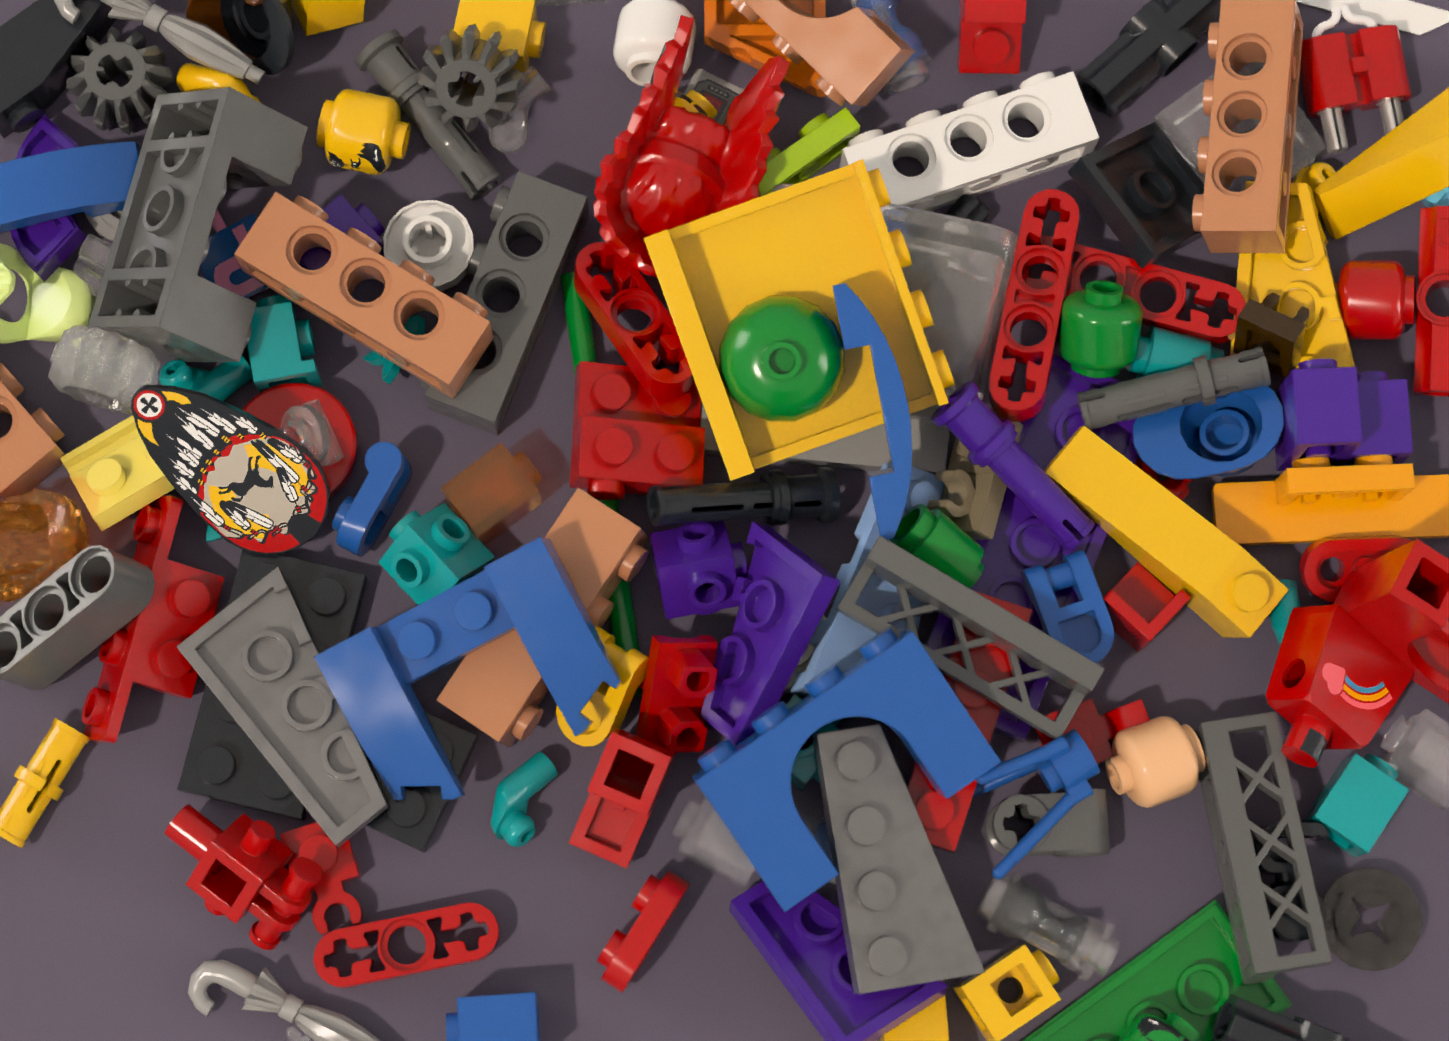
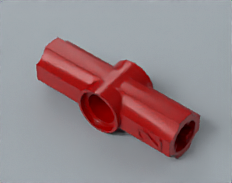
M1449 206L1420 209L1413 394L1449 397V316H1437L1426 305V300L1431 292L1438 288H1449Z

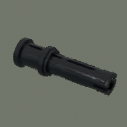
M819 467L813 474L785 475L781 470H769L766 474L761 475L759 480L711 482L675 486L652 485L647 493V513L649 521L655 527L662 526L663 524L717 522L762 518L765 523L771 526H783L787 523L788 519L814 517L821 523H832L839 514L841 494L836 473L830 467Z

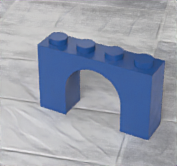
M891 627L881 631L858 648L864 658L843 672L837 664L824 670L805 685V688L810 693L806 698L790 709L787 708L783 701L777 703L751 722L756 732L736 746H734L729 738L725 739L697 759L702 769L692 775V778L784 912L839 875L799 816L791 793V772L797 753L804 742L817 729L829 722L845 717H868L885 723L902 740L936 792L946 799L1001 762L913 631L903 630L897 635Z

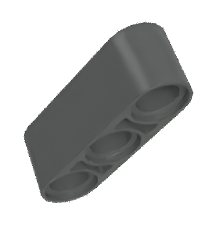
M92 545L79 552L0 616V680L31 691L42 690L52 684L145 609L154 594L155 580L153 572L147 565L101 545Z

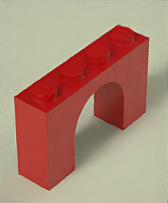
M1415 539L1350 571L1333 605L1338 604L1414 672L1412 681L1449 704V559L1419 539Z

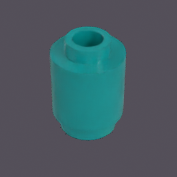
M1151 326L1146 337L1140 336L1138 355L1134 362L1128 366V371L1135 372L1136 378L1159 372L1162 373L1192 364V358L1205 356L1206 360L1224 357V350L1211 347V341Z

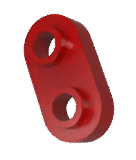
M1397 535L1327 537L1319 539L1310 544L1301 556L1299 563L1300 579L1310 593L1322 600L1334 602L1350 571L1411 542V540ZM1335 557L1339 562V571L1333 578L1324 579L1320 573L1321 564L1327 558Z
M668 870L662 880L652 874L649 876L631 906L640 912L639 917L628 934L616 929L597 960L598 963L606 967L601 977L602 981L621 993L626 990L677 909L691 883Z

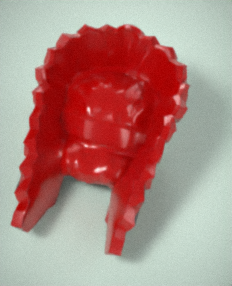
M683 15L680 16L674 38L665 42L654 67L650 83L644 84L639 105L633 109L626 130L619 133V136L615 138L612 154L605 155L600 162L601 175L596 178V188L594 190L596 200L593 202L594 217L601 223L599 233L604 241L611 245L622 259L631 262L634 268L645 275L657 277L644 241L645 237L760 197L758 185L767 171L766 158L774 146L769 132L780 120L776 112L785 95L780 84L789 66V62L780 56L769 58L744 91L734 98L724 124L717 123L712 117L702 113L688 112L684 107L675 106L676 95L684 75L683 66L694 24V18Z

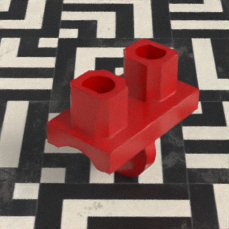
M652 635L646 676L639 685L643 689L636 736L668 748L675 753L700 752L704 749L707 727L704 725L705 719L700 715L705 698L714 691L718 671L714 667L718 642L711 635H698L694 638Z

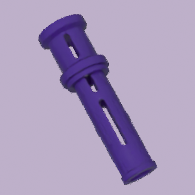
M971 380L966 382L947 398L949 403L939 406L935 410L930 420L938 427L945 425L969 450L967 459L973 465H978L981 468L988 465L999 479L1061 543V547L1064 550L1071 549L1079 543V540L1075 537L1076 534L1063 521L1068 520L1084 538L1092 530L1095 522L1092 518L1087 517L1015 441L1017 437L1016 426L1009 419L1001 421L977 395L979 387Z

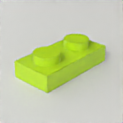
M846 107L831 118L827 113H822L813 118L799 131L798 137L800 140L783 152L778 147L772 148L766 158L767 171L758 185L760 197L808 180L841 157L843 148L849 147V141L859 135L860 131L859 123Z

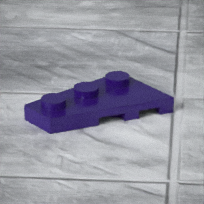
M753 521L746 542L755 546L747 578L737 577L731 600L740 602L731 636H727L719 643L714 667L718 670L715 688L705 698L700 715L724 737L729 738L735 746L756 732L751 722L778 703L841 582L772 528Z
M763 881L735 897L730 902L729 911L824 1041H875L945 996L948 985L941 980L864 994H854L840 908L816 891L786 912L778 904Z

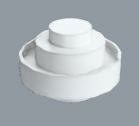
M437 200L416 201L401 208L389 221L383 236L384 256L386 259L398 266L403 260L416 264L435 279L432 286L441 292L457 285L464 278L475 249L473 232L466 217L452 205Z

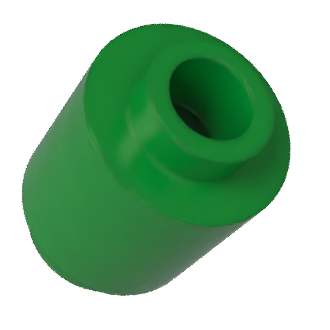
M918 504L906 512L901 518L894 538L889 539L890 542L968 588H971L977 582L984 570V565L981 563L984 554L983 547L939 509L929 510L924 504Z

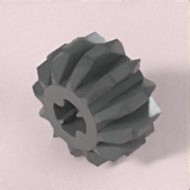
M475 23L467 26L463 38L450 28L443 32L440 38V45L430 44L426 49L423 59L428 66L421 68L418 74V84L430 89L424 98L425 108L437 106L445 108L441 117L443 126L453 122L455 116L463 119V126L467 133L476 129L479 118L492 129L499 125L502 119V111L510 113L517 107L519 97L515 91L522 88L525 82V75L523 72L512 68L516 65L519 58L518 49L504 51L498 49L502 39L500 31L490 34L486 41L480 39V31ZM466 71L475 74L473 82L476 83L481 80L480 85L470 84L467 82L469 74L462 77V73Z
M110 27L107 34L108 42L102 45L94 37L87 36L85 44L90 51L89 56L71 55L70 64L78 74L68 78L66 84L69 92L72 95L78 96L74 106L82 117L94 115L93 121L96 127L104 132L117 120L122 133L130 135L134 118L140 116L143 122L149 125L152 115L151 105H155L157 95L168 94L163 88L172 84L174 77L171 69L162 65L166 56L159 45L155 44L146 47L147 40L144 34L137 30L124 42L119 30ZM121 75L125 80L130 81L126 85L119 87L112 80L116 76Z

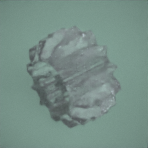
M77 325L64 330L60 343H56L50 359L52 365L48 378L59 392L71 395L73 400L85 402L93 408L99 407L112 413L119 411L128 415L133 414L131 399L136 390L148 384L157 385L159 378L156 376L161 363L150 348L139 345L136 339H129L119 335L117 332L105 331L97 326L89 328Z

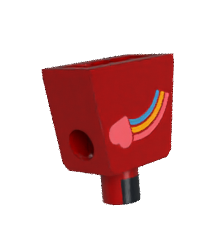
M1338 604L1293 608L1266 692L1268 705L1292 725L1281 748V752L1292 762L1309 768L1318 765L1324 749H1362L1368 745L1414 674L1408 666Z

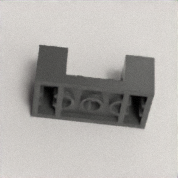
M231 87L157 95L87 328L166 362L175 359L184 360L185 362H240L243 349L247 346L251 337V321L256 302L197 276L200 264L207 256L210 246L208 236L217 206L222 201L226 189L291 185L293 176L302 161V145L308 127Z

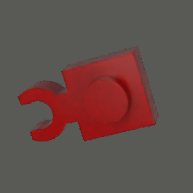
M317 822L280 833L282 843L294 852L288 861L289 867L294 859L306 857L316 862L321 868V879L315 886L310 888L311 893L316 892L318 898L312 912L313 923L317 931L323 936L331 932L330 925L327 922V914L335 905H344L348 908L353 925L363 924L362 906L355 897L346 892L344 886L345 882L361 878L350 839L338 848Z

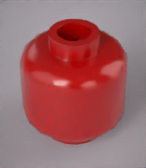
M1352 260L1342 266L1339 282H1335V287L1348 339L1394 340L1403 334L1405 324H1415L1416 277L1415 275H1406L1401 263L1395 260Z

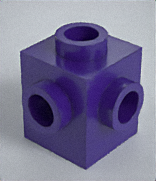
M724 520L708 523H687L680 528L650 533L657 582L666 620L694 614L709 615L721 609L740 605V602L731 600L737 577L747 578V565L742 542L730 544Z

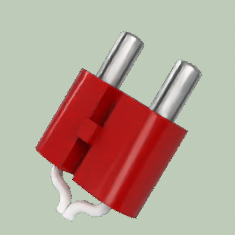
M1345 5L1332 8L1331 18L1319 23L1314 28L1311 38L1302 40L1300 79L1307 114L1310 118L1321 117L1328 153H1342L1349 148L1342 114H1346L1352 109L1361 108V111L1380 108L1385 135L1404 121L1401 103L1411 99L1412 94L1398 26H1378L1368 16L1352 14L1349 6ZM1341 14L1349 23L1368 27L1359 29L1354 34L1345 35L1344 32L1322 35L1325 30L1331 29L1339 23Z

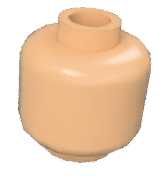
M1159 716L1145 723L1120 730L1112 742L1113 757L1105 761L1106 773L1114 791L1118 795L1126 793L1136 805L1145 808L1154 807L1191 793L1199 781V773L1205 769L1206 762L1202 745L1194 730L1188 724L1180 725L1169 716Z

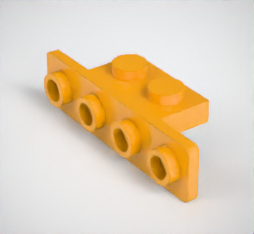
M1389 455L1359 457L1354 460L1355 466H1331L1330 459L1324 457L1302 458L1293 461L1292 468H1287L1275 481L1215 484L1211 489L1213 523L1215 527L1240 546L1313 543L1327 537L1397 535L1407 539L1449 538V474L1414 476L1413 463L1393 464L1392 456Z

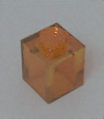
M499 443L443 485L441 491L445 501L455 514L467 524L470 531L486 546L542 504L536 485L542 482L543 479L522 451H519L512 457L504 445Z

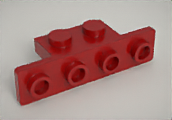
M171 495L162 496L143 507L136 518L133 538L138 543L133 560L147 565L153 572L155 580L154 594L149 604L141 613L100 645L99 659L100 662L104 663L98 685L93 687L88 693L82 710V721L84 724H87L84 735L89 737L90 741L99 743H115L117 741L132 684L183 699L192 698L198 673L178 650L177 646L214 617L225 577L168 560L183 499Z

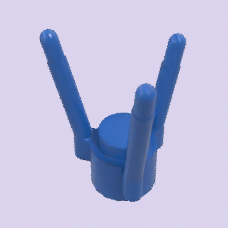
M1075 729L1068 731L1042 747L997 764L976 779L977 785L972 798L990 792L1034 771L1039 773L1051 793L1061 788L1066 792L992 870L994 878L1002 879L1075 804L1094 794L1087 780L1099 774L1100 769L1088 746Z

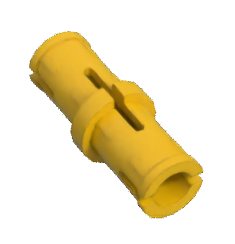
M54 718L51 728L26 767L19 765L13 775L18 778V781L0 808V837L23 849L26 839L51 799L58 801L64 792L59 786L85 744H88L90 741L89 737Z

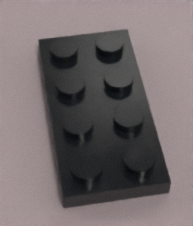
M242 550L228 605L275 568L279 567L319 654L353 636L368 581L365 574L281 554L266 555L249 553ZM206 685L178 790L204 798L304 821L307 809Z

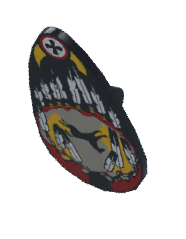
M151 384L141 386L136 390L131 399V410L137 431L149 455L197 515L227 542L249 553L276 555L298 549L317 534L328 514L330 487L323 466L306 447L273 425L202 392L177 386Z

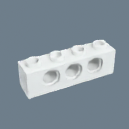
M1072 71L1055 77L1053 72H1043L1023 81L1019 86L1020 89L1001 96H998L996 91L983 92L966 100L963 103L962 109L941 115L939 110L923 112L909 119L906 122L905 128L885 135L881 129L859 134L849 141V147L843 148L839 168L861 159L864 161L867 172L879 168L891 202L890 205L880 208L886 226L955 203L963 194L976 196L1076 162L1081 157L1094 151L1099 136L1074 72ZM1016 118L1027 119L1036 126L1038 134L1029 138L1017 136L1009 128L1008 122ZM960 137L970 138L980 146L981 153L974 157L961 156L953 150L950 142ZM900 157H913L921 162L925 171L914 177L904 176L895 169L893 162Z

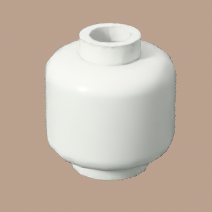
M632 0L621 10L617 23L613 55L616 65L632 82L640 86L650 83L654 67L665 42L672 40L675 36L680 16L694 18L688 9L676 0ZM695 20L683 66V74L687 73L692 61L696 35Z

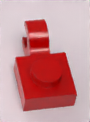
M1091 698L1080 703L1063 734L1075 729L1099 765L1105 763L1106 759L1114 757L1109 741L1113 740L1120 730L1150 721L1142 699L1099 716ZM1060 710L1044 716L1054 721ZM1033 727L1040 747L1054 740Z

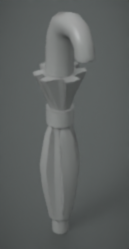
M54 0L61 16L73 25L79 17L81 10L74 5L73 0ZM100 0L112 7L108 18L143 22L144 26L154 32L159 31L170 44L187 58L210 69L240 79L247 78L257 85L265 74V71L253 65V61L229 40L207 25L182 16L168 14L166 9L155 3L152 5L149 0Z
M226 960L204 961L190 976L187 993L195 1008L206 1017L215 1005V1001L208 996L207 988L212 983H217L245 998V1005L242 1010L278 1013V1017L289 1023L295 1022L301 1031L314 1041H380L367 1029L343 1014L316 1005L304 1004V1000L291 993L287 995L266 967L258 976Z

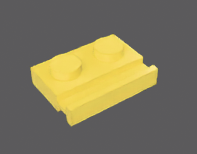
M133 415L60 458L89 513L101 531L106 530L175 489L149 455L137 431Z

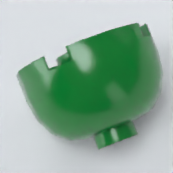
M768 296L747 305L728 324L719 346V372L729 395L747 413L769 422H795L818 412L836 394L845 372V349L836 324L817 305L795 296Z

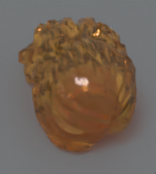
M34 487L32 491H26L22 495L5 497L6 501H0V606L4 602L24 598L79 552L88 547L87 524L84 522L80 508L72 499L59 493Z

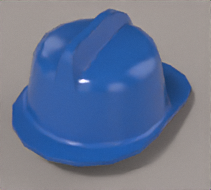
M1263 386L1216 398V404L1206 407L1202 405V402L1172 408L1164 412L1136 418L1133 425L1134 447L1142 462L1152 470L1176 480L1198 479L1212 475L1221 477L1238 475L1252 468L1256 462L1264 459L1278 444L1284 428L1283 406L1275 392L1268 386Z

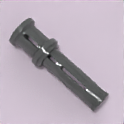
M394 29L381 34L358 54L355 59L356 66L362 72L369 71L388 97L398 102L401 114H405L413 122L427 143L460 182V185L467 192L470 199L475 201L492 191L497 186V183L502 181V174L486 158L456 117L453 122L443 126L441 117L445 108L443 106L425 108L424 98L430 89L418 84V74L421 69L402 46L404 38L399 31Z

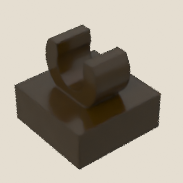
M1271 293L1263 300L1262 304L1249 299L1237 318L1233 353L1237 354L1261 346L1266 357L1268 369L1287 377L1292 369L1297 367L1301 359L1309 309L1302 306L1298 310L1297 315L1294 318H1290L1277 312L1280 299L1278 294Z

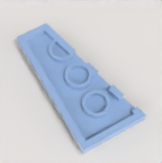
M892 462L883 463L880 470L892 468ZM911 466L909 490L903 515L918 504H924L927 507L929 500H941L944 483L936 479V475ZM872 493L869 496L854 533L859 540L851 562L849 564H842L836 577L841 581L837 587L839 591L827 620H820L809 644L814 646L815 650L806 672H797L789 691L791 693L805 697L810 695L805 688V685L810 680L835 664L839 666L842 672L864 658L858 648L877 635L836 610L880 536ZM872 573L855 604L877 617L901 612L902 608L896 587ZM907 594L911 609L923 605L921 601ZM920 616L913 617L917 633L920 622ZM905 620L889 623L901 631L907 630Z

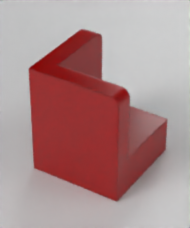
M1137 562L1113 589L1103 597V600L1113 623L1114 631L1139 653L1188 602L1191 596L1184 589L1173 595Z

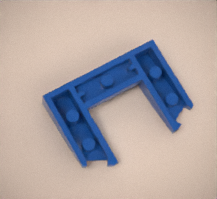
M539 537L484 566V571L378 627H369L314 656L359 743L394 800L406 799L404 786H441L442 800L458 799L465 795L411 684L514 630L517 631L575 736L585 733L592 725L593 721L581 713V711L602 682H606L615 689H618L622 683L550 539Z

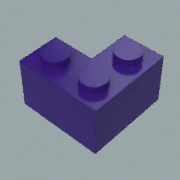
M1312 359L1299 363V369H1292L1275 393L1283 406L1284 428L1279 442L1275 446L1277 471H1285L1287 468H1292V462L1302 458L1324 457L1330 459L1331 466H1355L1354 460L1359 457L1389 455L1392 456L1393 464H1402L1413 453L1407 379L1388 380L1386 372L1367 371L1357 373V367H1337V361L1334 359Z

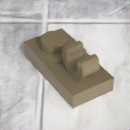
M996 415L1001 421L1006 420ZM1012 422L1016 426L1015 431L1017 432L1015 441L1019 443L1023 425L1020 422ZM956 437L947 470H939L935 476L936 479L945 484L941 500H929L927 508L929 510L939 509L974 540L993 539L1007 486L988 465L983 468L973 465L967 459L969 450Z

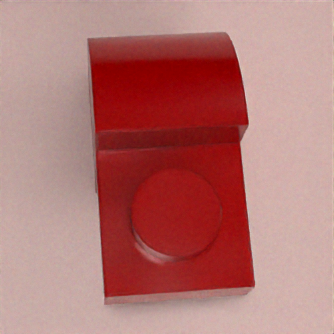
M959 0L960 20L957 57L959 73L1019 74L1022 25L1026 23V0Z
M616 727L611 732L589 784L587 792L590 793L569 840V844L627 869L652 811L662 793L676 753Z

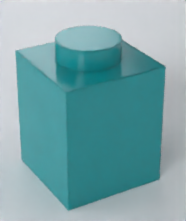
M1355 753L1341 761L1302 822L1323 824L1329 834V837L1326 839L1356 858L1369 853L1409 789L1396 781L1399 773L1390 764L1369 753H1366L1364 758Z

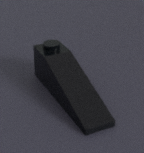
M37 0L0 26V134L4 139L14 131L22 133L34 127L42 116L45 115V109L55 103L67 87V79L77 73L70 64L71 55L89 56L90 51L85 44L87 36L94 37L100 42L117 20V18H108L112 7L100 0H73L74 5L81 12L76 22L72 25L61 16L54 0Z

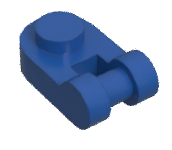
M378 442L369 448L365 456V466L369 474L356 497L348 496L338 508L333 519L332 528L338 531L337 545L358 557H363L375 544L412 477L411 464L403 456L402 452L389 442Z
M1079 550L1063 556V563L1046 569L1039 564L1022 570V578L1027 594L1035 607L1044 633L1094 663L1101 662L1112 648L1115 635L1113 623L1085 552ZM1072 586L1076 591L1079 602L1059 608L1054 592Z

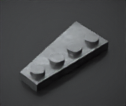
M279 567L271 571L177 646L178 650L335 846L339 848L389 807L355 733L314 658L319 653Z
M880 724L812 735L832 862L839 874L835 877L854 994H864L985 973Z

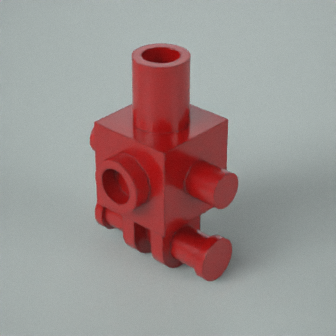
M187 804L173 818L164 835L199 861L185 885L205 900L204 904L209 912L217 916L225 915L235 924L248 912L253 914L259 921H256L249 930L251 941L261 949H275L281 941V933L290 931L295 927L300 919V913L304 912L311 902L312 894L310 888L315 886L321 879V868L309 858L298 857L293 860L288 871L285 865L294 852L275 838L274 828L265 821H253L243 813L223 831L194 807Z

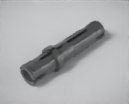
M1261 346L1237 354L1206 360L1205 356L1192 358V364L1179 367L1178 369L1119 382L1115 385L1077 392V399L1084 426L1089 430H1093L1109 424L1164 412L1184 405L1202 402L1204 407L1217 403L1216 398L1248 389L1270 386L1271 379Z

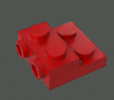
M580 361L576 367L569 488L587 489V494L598 500H620L625 497V493L647 495L649 487L652 485L703 484L705 428L700 427L701 397L695 380L689 391L684 395L674 399H661L649 394L628 366ZM671 371L673 375L678 374V371Z

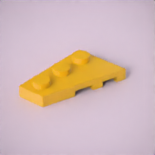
M1246 181L1245 190L1248 189L1254 183V181ZM1291 183L1285 254L1239 253L1236 289L1244 297L1245 303L1252 299L1262 304L1263 300L1271 293L1280 295L1277 312L1290 318H1294L1302 306L1309 309L1307 329L1304 335L1299 363L1312 359H1334L1337 361V367H1355L1312 189L1308 183ZM1235 338L1231 340L1230 355L1235 354L1233 353Z

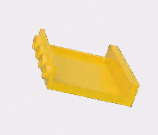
M863 159L644 238L730 481L754 473L757 468L884 424L869 345L845 350V372L836 394L818 412L795 422H769L747 413L729 395L719 372V346L728 324L747 305L768 296H795L817 305L836 324L842 339L832 285L845 282L872 314L889 344L903 381L909 414L937 404L942 406L949 403L944 389L954 386L955 383L942 349L931 353L923 331L924 328L934 325L928 305L921 289L911 293L908 289L902 268L912 265V261L900 228L888 232L880 209L891 204L879 168L867 172Z

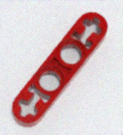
M1045 189L1034 194L1025 206L989 377V400L993 410L1001 418L1009 419L1012 422H1022L1033 418L1041 411L1045 402L1058 338L1062 303L1066 298L1079 233V207L1074 198L1058 189ZM1048 211L1060 212V222L1055 226L1053 247L1042 245V219H1046ZM1044 263L1056 270L1058 274L1057 281L1046 289L1031 288L1022 278L1024 271L1034 264ZM1035 320L1045 327L1047 334L1045 339L1039 344L1023 346L1012 338L1011 331L1020 321ZM1016 362L1027 364L1026 390L1029 392H1024L1020 401L1009 400L1008 390L1005 388L1012 387L1014 383Z
M1043 235L1042 245L1053 247V237ZM1076 243L1074 258H1077V261L1071 270V288L1067 289L1066 297L1073 292L1083 290L1081 277L1087 269L1096 265H1102L1110 268L1115 273L1116 283L1124 288L1123 293L1131 296L1140 304L1143 312L1142 324L1207 339L1211 343H1224L1235 338L1237 318L1246 305L1244 297L1235 287L1155 264H1150L1141 269L1133 258ZM1016 248L1012 253L1011 267L1013 266ZM1028 267L1024 271L1022 278L1031 288L1046 289L1057 281L1058 274L1047 270L1043 271L1040 279H1033ZM1155 281H1162L1171 285L1176 293L1174 305L1162 313H1154L1147 310L1140 300L1143 288ZM1186 289L1197 291L1194 296V304L1213 307L1217 299L1228 301V312L1236 315L1235 319H1224L1221 322L1220 328H1214L1209 326L1208 314L1190 309V321L1179 320L1185 309Z

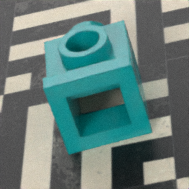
M282 295L270 296L257 301V308L254 310L251 321V337L247 346L253 381L258 391L261 393L268 388L286 383H304L316 387L323 386L321 373L315 360H306L305 358L316 355L309 318L299 320L294 302Z

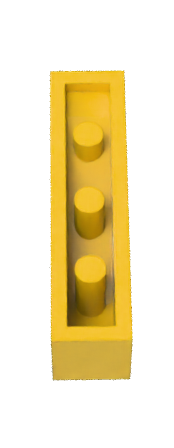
M1449 87L1312 190L1329 236L1337 240L1449 187Z
M1085 426L1078 428L1043 470L1085 514L1092 518L1095 523L1176 595L1181 589H1184L1191 596L1186 605L1223 638H1250L1289 590L1243 547Z

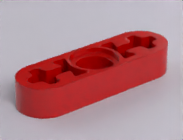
M595 242L584 247L577 255L575 262L574 288L639 383L649 394L661 399H674L687 393L693 384L694 377L671 315L639 270L634 268L631 262L622 259L611 245L606 242ZM598 267L603 273L613 271L612 287L601 274L591 277L592 268ZM612 288H613V290L615 291L616 295L610 300V298H611V292H612ZM637 309L645 312L650 317L652 324L644 330L632 331L623 327L617 317L625 310ZM659 340L658 351H656L653 346ZM658 354L668 366L678 363V374L673 375L667 368L657 371Z
M462 903L333 930L320 939L314 951V966L318 975L326 983L338 988H353L478 962L490 956L499 943L500 927L492 912L477 903ZM466 915H473L477 924H487L488 934L479 938L478 949L468 951V947L463 941L444 943L449 956L436 959L437 939L429 925L430 921L442 919L441 931L443 933L462 928V917ZM403 927H414L420 930L426 941V949L423 956L412 964L396 962L389 951V942L392 935ZM379 932L377 951L385 965V970L373 972V959L353 963L351 967L352 975L342 977L339 968L328 967L327 957L337 953L336 943L346 940L348 947L352 950L372 948L366 936L370 933Z

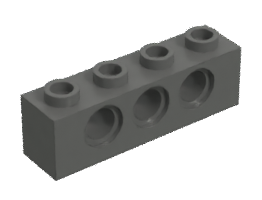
M518 171L511 188L506 186L500 188L490 214V220L496 222L495 228L488 244L482 241L477 243L467 269V276L473 277L467 296L481 304L488 311L485 319L490 321L494 336L488 347L496 352V356L488 367L472 370L454 399L421 380L420 387L426 389L424 396L429 410L498 436L561 284L560 276L566 272L589 216L587 196ZM522 235H532L542 242L541 248L535 254L528 257L517 256L509 250L512 241ZM499 290L512 291L519 297L517 305L505 313H497L490 310L486 306V301L491 294Z

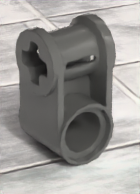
M1092 788L1094 794L1075 804L1026 856L1088 857L1110 854L1106 789ZM1065 790L1046 794H1020L1000 802L989 811L985 818L984 833L987 842L993 850L1006 856L1018 842L1014 831L1004 829L1003 821L1014 816L1016 810L1018 819L1023 822H1029L1032 829L1066 794ZM1027 833L1021 835L1019 841H1020Z

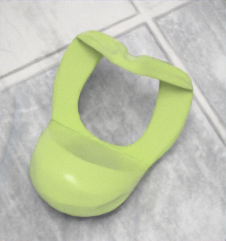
M0 243V305L14 291L16 276L12 270L17 272L23 279L27 289V304L20 320L8 322L0 318V344L24 340L66 342L83 334L88 329L87 327L96 301V294L89 280L75 271L58 267L44 282L26 264L16 249Z

